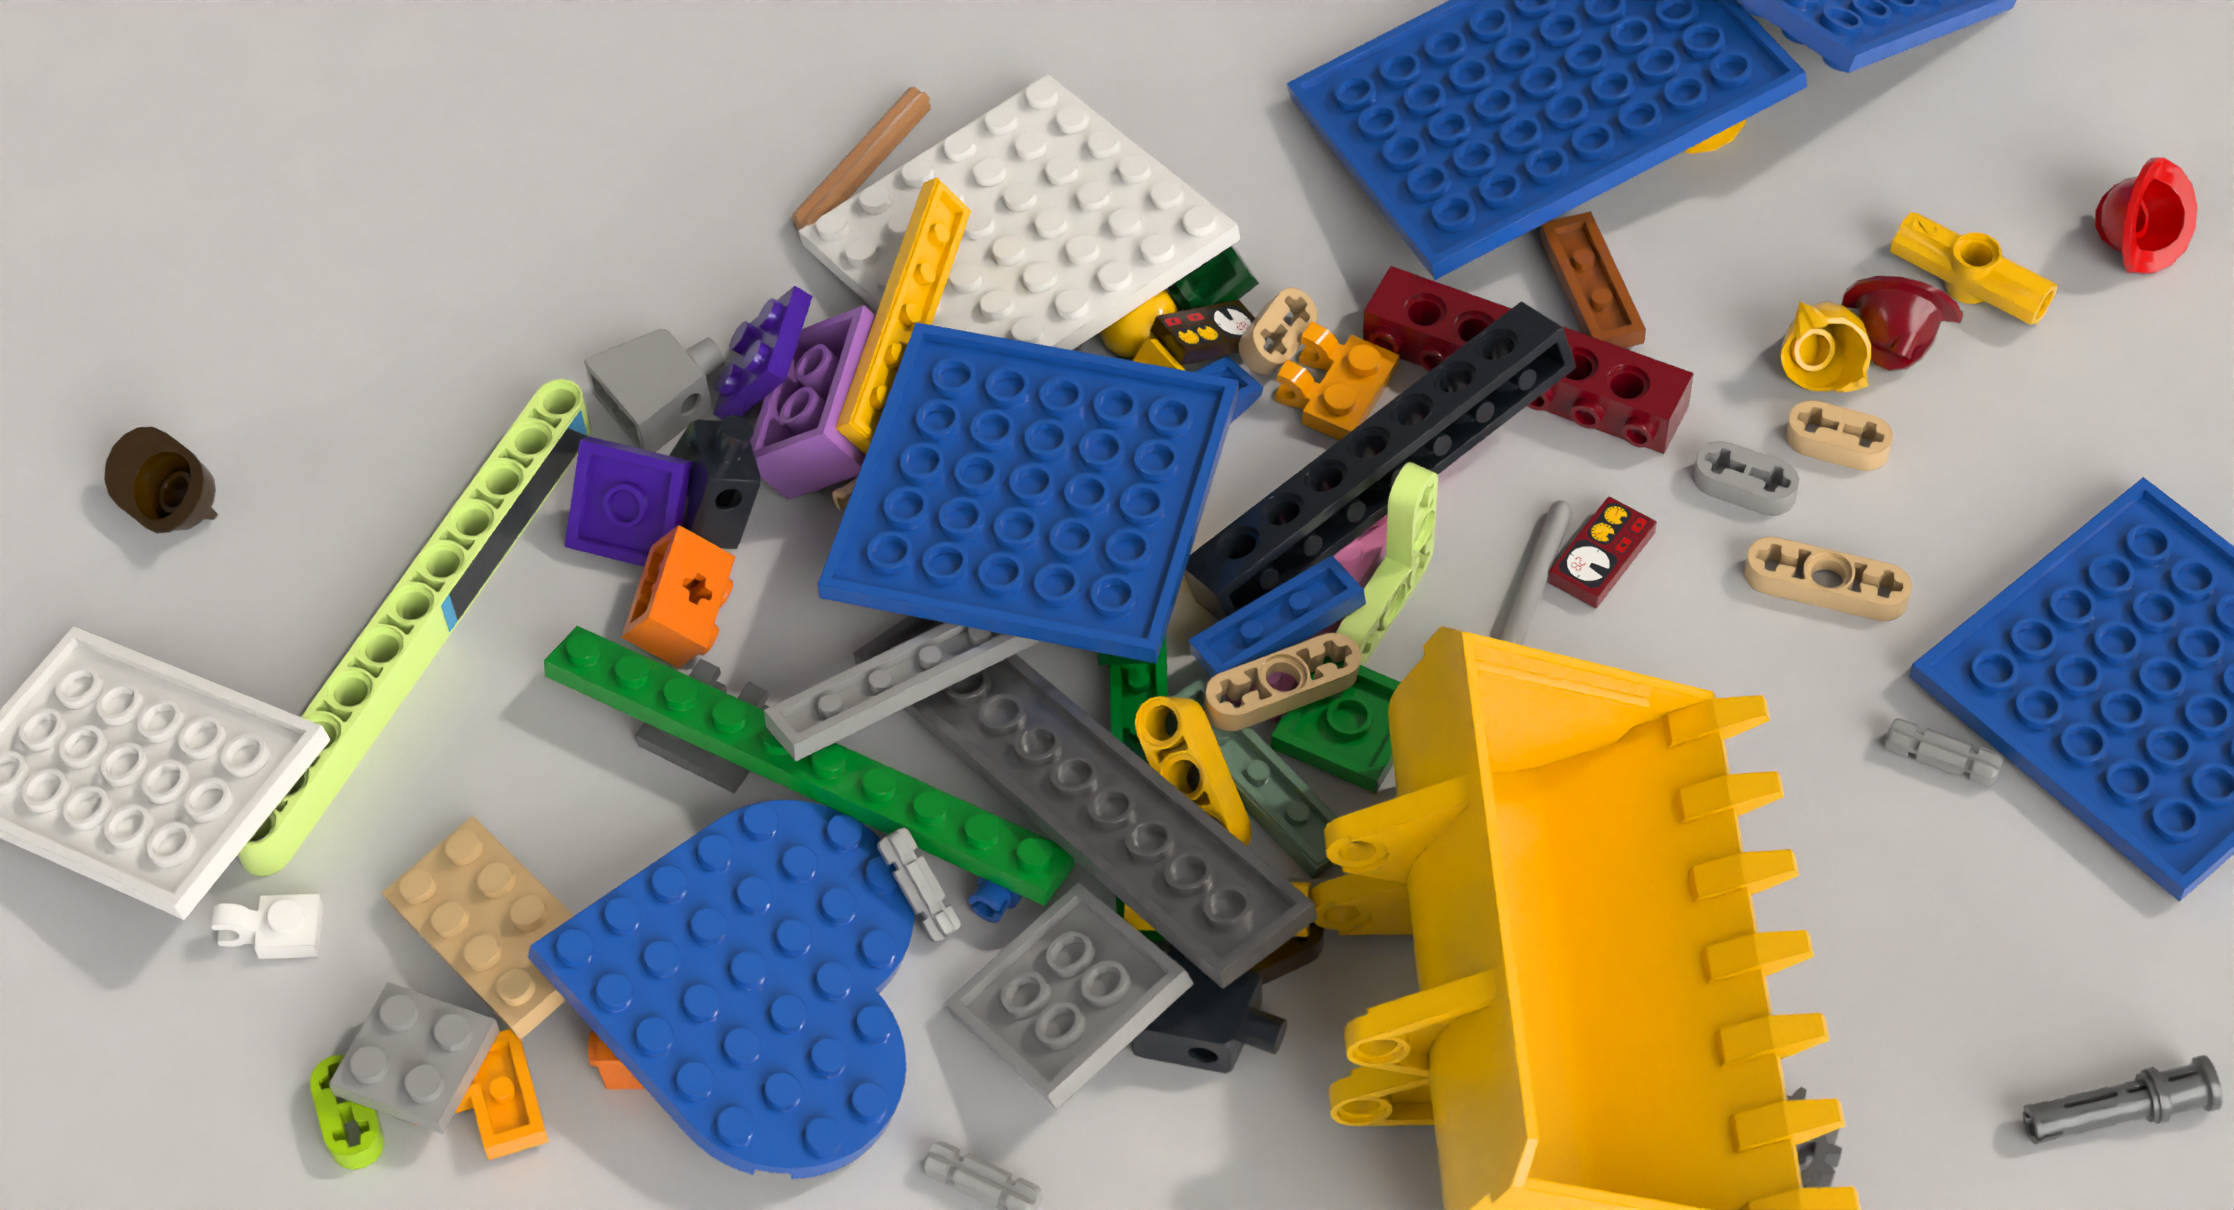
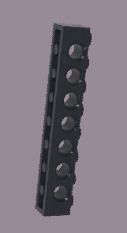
M1519 302L1190 554L1184 577L1196 602L1221 621L1327 557L1334 556L1387 515L1388 500L1392 486L1405 464L1411 462L1436 474H1440L1576 368V364L1563 327L1524 302Z

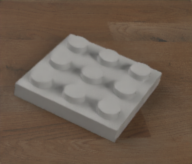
M1077 882L945 1002V1005L960 1023L1057 1110L1194 983L1182 966L1085 886Z

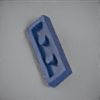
M1331 555L1188 639L1191 654L1213 678L1221 672L1302 643L1366 605L1364 589Z

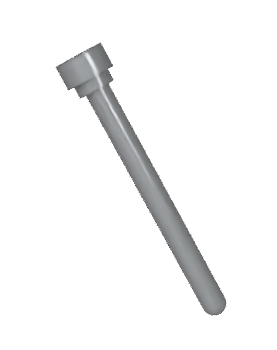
M1556 501L1550 507L1500 638L1502 641L1519 645L1524 643L1548 579L1549 571L1552 568L1572 515V508L1566 501Z

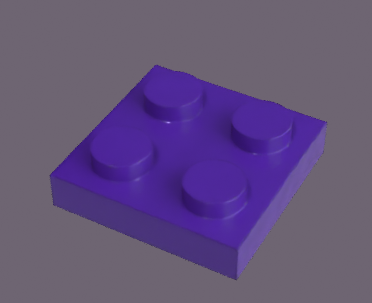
M793 286L778 300L774 298L768 300L758 317L752 322L744 321L738 326L729 343V349L734 351L731 361L723 369L715 385V391L719 392L713 415L722 420L729 415L741 417L786 380L813 297L812 295L797 286Z
M590 436L581 439L564 547L644 567L651 546L676 526H682L692 461Z

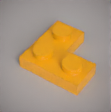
M510 1029L499 1032L454 1113L474 1108L488 1160L549 1142L522 1039L520 1040Z

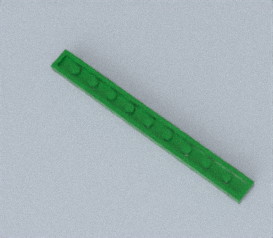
M576 626L544 660L545 677L838 812L849 815L886 834L905 828L910 832L919 849L1043 906L1047 904L1074 868L1075 859L1056 842L840 744L833 743L795 761L767 729L764 710L582 627Z

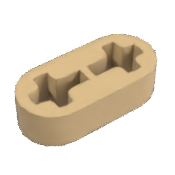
M1290 287L1282 290L1265 304L1239 342L1240 356L1249 369L1261 375L1272 374L1287 359L1290 360L1302 344L1301 336L1311 321L1316 323L1318 319L1317 308L1310 296L1301 289ZM1289 311L1293 314L1290 325L1283 320ZM1267 337L1274 342L1268 349V352L1263 348Z
M1809 400L1800 402L1790 411L1786 428V440L1795 452L1856 470L1871 471L1880 468L1888 460L1893 441V432L1883 419L1821 401ZM1809 424L1819 426L1815 433L1805 431ZM1863 438L1873 441L1870 448L1859 445Z

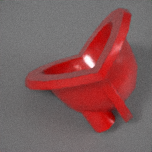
M2164 157L2150 158L2143 165L2138 176L2124 179L2122 182L2115 184L2102 196L2095 210V227L2101 240L2113 249L2122 252L2123 264L2128 273H2155L2171 266L2187 250L2195 232L2198 205L2193 184L2181 167Z

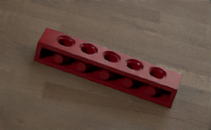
M1390 266L1364 310L1363 340L1400 355L1399 359L1431 371L1512 308ZM1563 327L1576 368L1527 405V407L1538 411H1546L1574 421L1583 428L1596 429L1621 438L1633 446L1646 447L1665 454L1689 407L1694 373Z

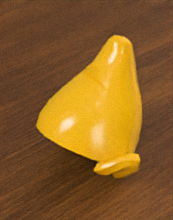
M1799 301L1795 320L1789 325L1780 349L1781 363L1787 377L1804 389L1812 391L1835 390L1837 393H1843L1869 386L1866 372L1871 359V343L1861 319L1845 306L1837 303L1824 301L1808 305Z

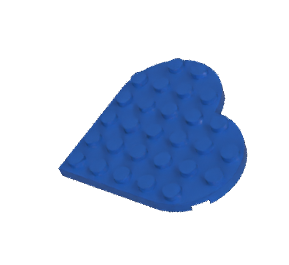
M771 800L754 803L729 812L530 945L529 960L683 1132L710 1156L734 1169L754 1175L755 1170L791 1174V1179L810 1178L835 1171L862 1156L877 1142L890 1124L901 1099L906 1076L904 1041L892 1011L879 993L891 982L905 957L913 933L914 911L892 874L897 869L893 863L886 864L877 848V843L881 838L855 818L830 807L798 800Z

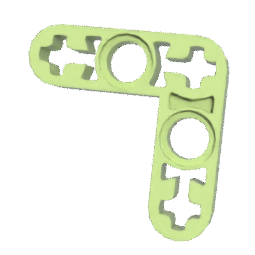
M1411 462L1405 464L1401 469L1389 495L1386 557L1364 588L1366 605L1345 616L1336 632L1350 637L1357 643L1361 651L1360 665L1362 666L1367 662L1422 579L1434 550L1438 474Z

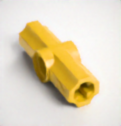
M1910 212L1891 243V253L1945 280V289L1955 300L1965 304H1977L1985 301L2030 325H2037L2043 318L2057 291L2058 284L2003 257L2001 246L1991 236L1978 232L1960 235L1917 212Z

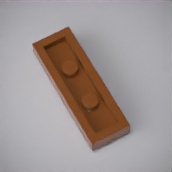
M1592 212L1564 217L1542 224L1539 237L1583 334L1622 348L1643 344L1645 342L1646 328Z

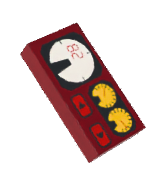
M1608 496L1551 568L1548 583L1597 609L1655 534L1657 521Z

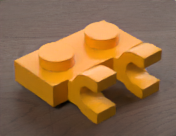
M1311 321L1301 336V343L1306 346L1299 355V363L1311 368L1323 369L1327 373L1319 384L1314 381L1311 374L1304 367L1287 359L1277 374L1276 381L1281 383L1275 393L1274 401L1290 407L1303 409V425L1341 440L1368 418L1398 369L1400 355L1352 334L1345 345H1341L1328 329Z

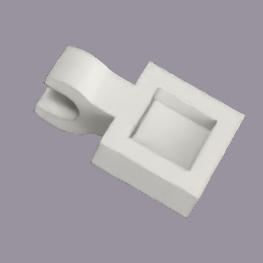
M320 894L260 895L258 911L247 909L238 904H217L213 906L211 927L212 930H218L217 943L219 946L235 947L244 944H255L254 948L258 959L319 957L323 903Z

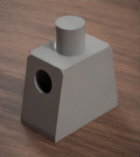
M665 329L655 330L584 360L592 394L639 449L657 452L686 429L690 422L697 420L709 410L712 403L706 375L725 365L720 349L710 337L685 350L672 334Z

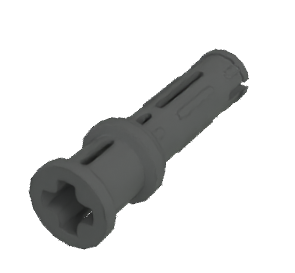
M2201 1055L2193 1057L2190 1065L2161 1072L2154 1067L2142 1069L2139 1074H2136L2135 1080L2123 1084L2073 1094L2056 1100L2024 1105L2023 1119L2028 1136L2032 1143L2036 1145L2059 1137L2080 1134L2131 1120L2135 1121L2146 1118L2149 1122L2160 1124L2168 1122L2171 1114L2203 1107L2207 1112L2219 1110L2222 1106V1090L2214 1065L2207 1056Z

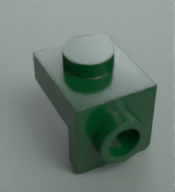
M1232 245L1169 286L1168 290L1183 310L1239 300L1256 287L1259 282Z

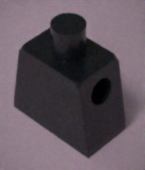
M736 415L726 416L723 420L697 419L690 422L669 455L692 461L682 527L722 549L738 548L760 487V473L750 442L754 432L753 427L746 419Z
M1170 944L1166 954L1186 970L1194 984L1133 1039L1134 1055L1145 1059L1225 1074L1233 1070L1244 1044L1276 1054L1285 1036L1287 1019L1260 1010L1262 1004V977L1250 968L1222 989L1176 947Z

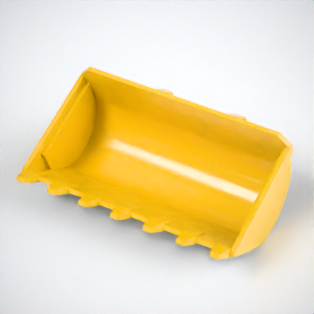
M1440 626L1423 645L1425 656L1396 688L1388 706V722L1397 798L1335 818L1327 824L1324 829L1327 858L1332 863L1342 866V872L1351 874L1321 882L1310 892V900L1315 903L1317 919L1314 923L1326 929L1338 930V935L1413 934L1419 992L1367 1008V1015L1357 1017L1347 1023L1344 1028L1347 1058L1352 1063L1363 1067L1352 1069L1351 1076L1337 1080L1328 1089L1331 1118L1338 1123L1350 1126L1434 1125L1444 1210H1861L1858 1192L1853 1186L1803 1188L1796 1145L1845 1127L1841 1102L1837 1098L1788 1100L1781 1059L1829 1041L1826 1019L1822 1013L1772 1014L1766 976L1814 957L1810 934L1807 930L1758 932L1752 895L1799 876L1796 857L1791 849L1744 852L1738 816L1783 798V786L1781 776L1777 771L1730 774L1724 740L1770 721L1765 697L1763 695L1717 698L1714 692Z

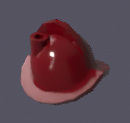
M1873 276L1860 279L1846 289L1841 304L1846 308L1859 310V318L1865 326L1871 343V360L1876 366L1890 372L1907 370L1922 360L1934 344L1942 321L1960 323L1963 318V311L1960 310L1958 303L1944 291L1922 281L1900 276Z

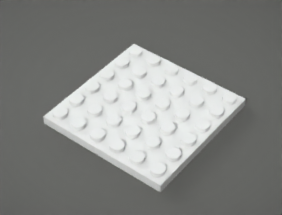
M1049 74L824 214L814 224L807 225L799 230L803 246L877 312L924 182L937 177L971 210L932 325L1073 350L1241 240L1236 222Z

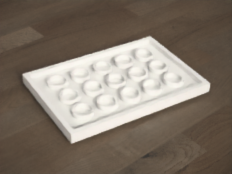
M73 626L0 709V838L185 920L331 739L322 725Z

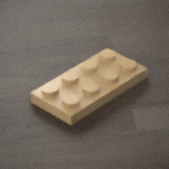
M474 816L470 817L381 893L392 908L520 1040L566 1001L529 960L528 953L530 945L574 915Z

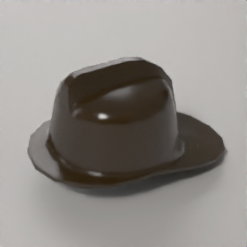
M138 427L124 434L112 447L105 464L104 480L108 495L118 507L138 521L143 527L161 534L170 533L174 530L191 529L200 524L203 519H216L218 513L212 508L216 493L215 480L212 474L193 452L171 435L155 427Z

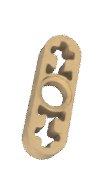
M1764 537L1755 541L1748 550L1744 570L1746 581L1758 592L1878 621H1891L1902 616L1907 609L1912 590V581L1909 575L1902 568L1894 564L1779 537ZM1768 560L1778 562L1775 571L1764 569ZM1797 565L1803 566L1801 579L1794 577ZM1820 570H1831L1840 575L1843 583L1833 588L1823 587L1814 581L1812 575ZM1854 579L1861 580L1858 592L1852 591ZM1880 586L1891 589L1889 598L1877 595Z
M1326 633L1215 675L1207 684L1203 710L1207 715L1209 723L1223 731H1238L1350 688L1356 681L1361 662L1360 648L1353 639L1346 635ZM1329 656L1333 662L1344 661L1343 668L1338 669L1334 663L1323 664L1324 657ZM1275 672H1285L1297 680L1298 686L1292 691L1282 692L1272 688L1266 678ZM1315 672L1314 679L1312 680L1310 673ZM1251 684H1254L1255 690L1250 692ZM1227 695L1232 701L1242 699L1240 707L1234 708L1229 701L1220 703L1221 696Z

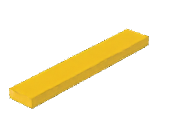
M937 177L924 182L835 427L865 455L869 449L915 323L929 325L933 323L971 210Z

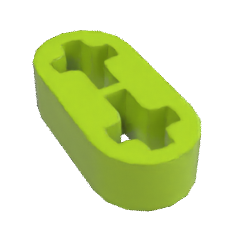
M333 1055L322 1060L313 1069L310 1077L313 1101L323 1139L334 1162L342 1168L351 1170L362 1169L373 1164L383 1151L385 1140L377 1110L349 1100L339 1103L330 1088L329 1082L345 1055ZM355 1120L361 1132V1144L349 1147L347 1143L349 1136L345 1123Z

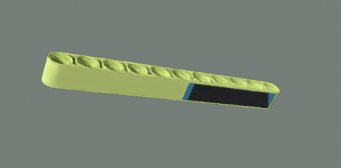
M557 379L545 383L537 390L301 717L322 725L331 740L325 746L328 748L320 752L238 853V858L247 872L256 876H269L281 871L289 863L576 458L580 440L591 434V423L583 392L578 384L571 380ZM265 836L264 838H262V839H260V840H258V841H254V840H256V839H258V838H260V837Z

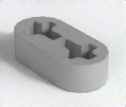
M1723 441L1710 442L1702 446L1697 453L1693 475L1695 485L1701 492L1740 507L1771 516L1782 515L1794 506L1800 480L1797 471L1792 465L1780 459ZM1718 464L1728 467L1721 474L1711 471L1715 470ZM1771 482L1781 485V487L1778 486L1775 489V492L1764 489L1768 488Z

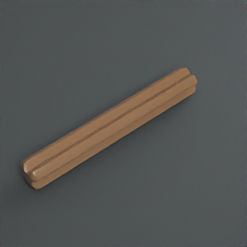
M916 87L908 88L793 212V225L798 231L807 225L814 224L821 216L850 198L928 113L931 108L928 102L930 100L928 94L921 92Z

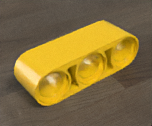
M1157 696L1149 698L1140 706L1135 718L1136 733L1149 765L1213 819H1218L1226 830L1244 845L1248 846L1252 834L1250 820L1207 715L1201 705L1193 699L1184 697ZM1171 710L1176 714L1178 721L1177 730L1172 737L1169 736L1165 728L1166 716ZM1193 763L1198 768L1200 774L1199 785L1195 791L1191 790L1187 781V773Z

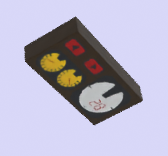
M1234 300L1158 315L1150 331L1179 364L1184 365L1239 353L1240 339L1255 317L1240 300Z

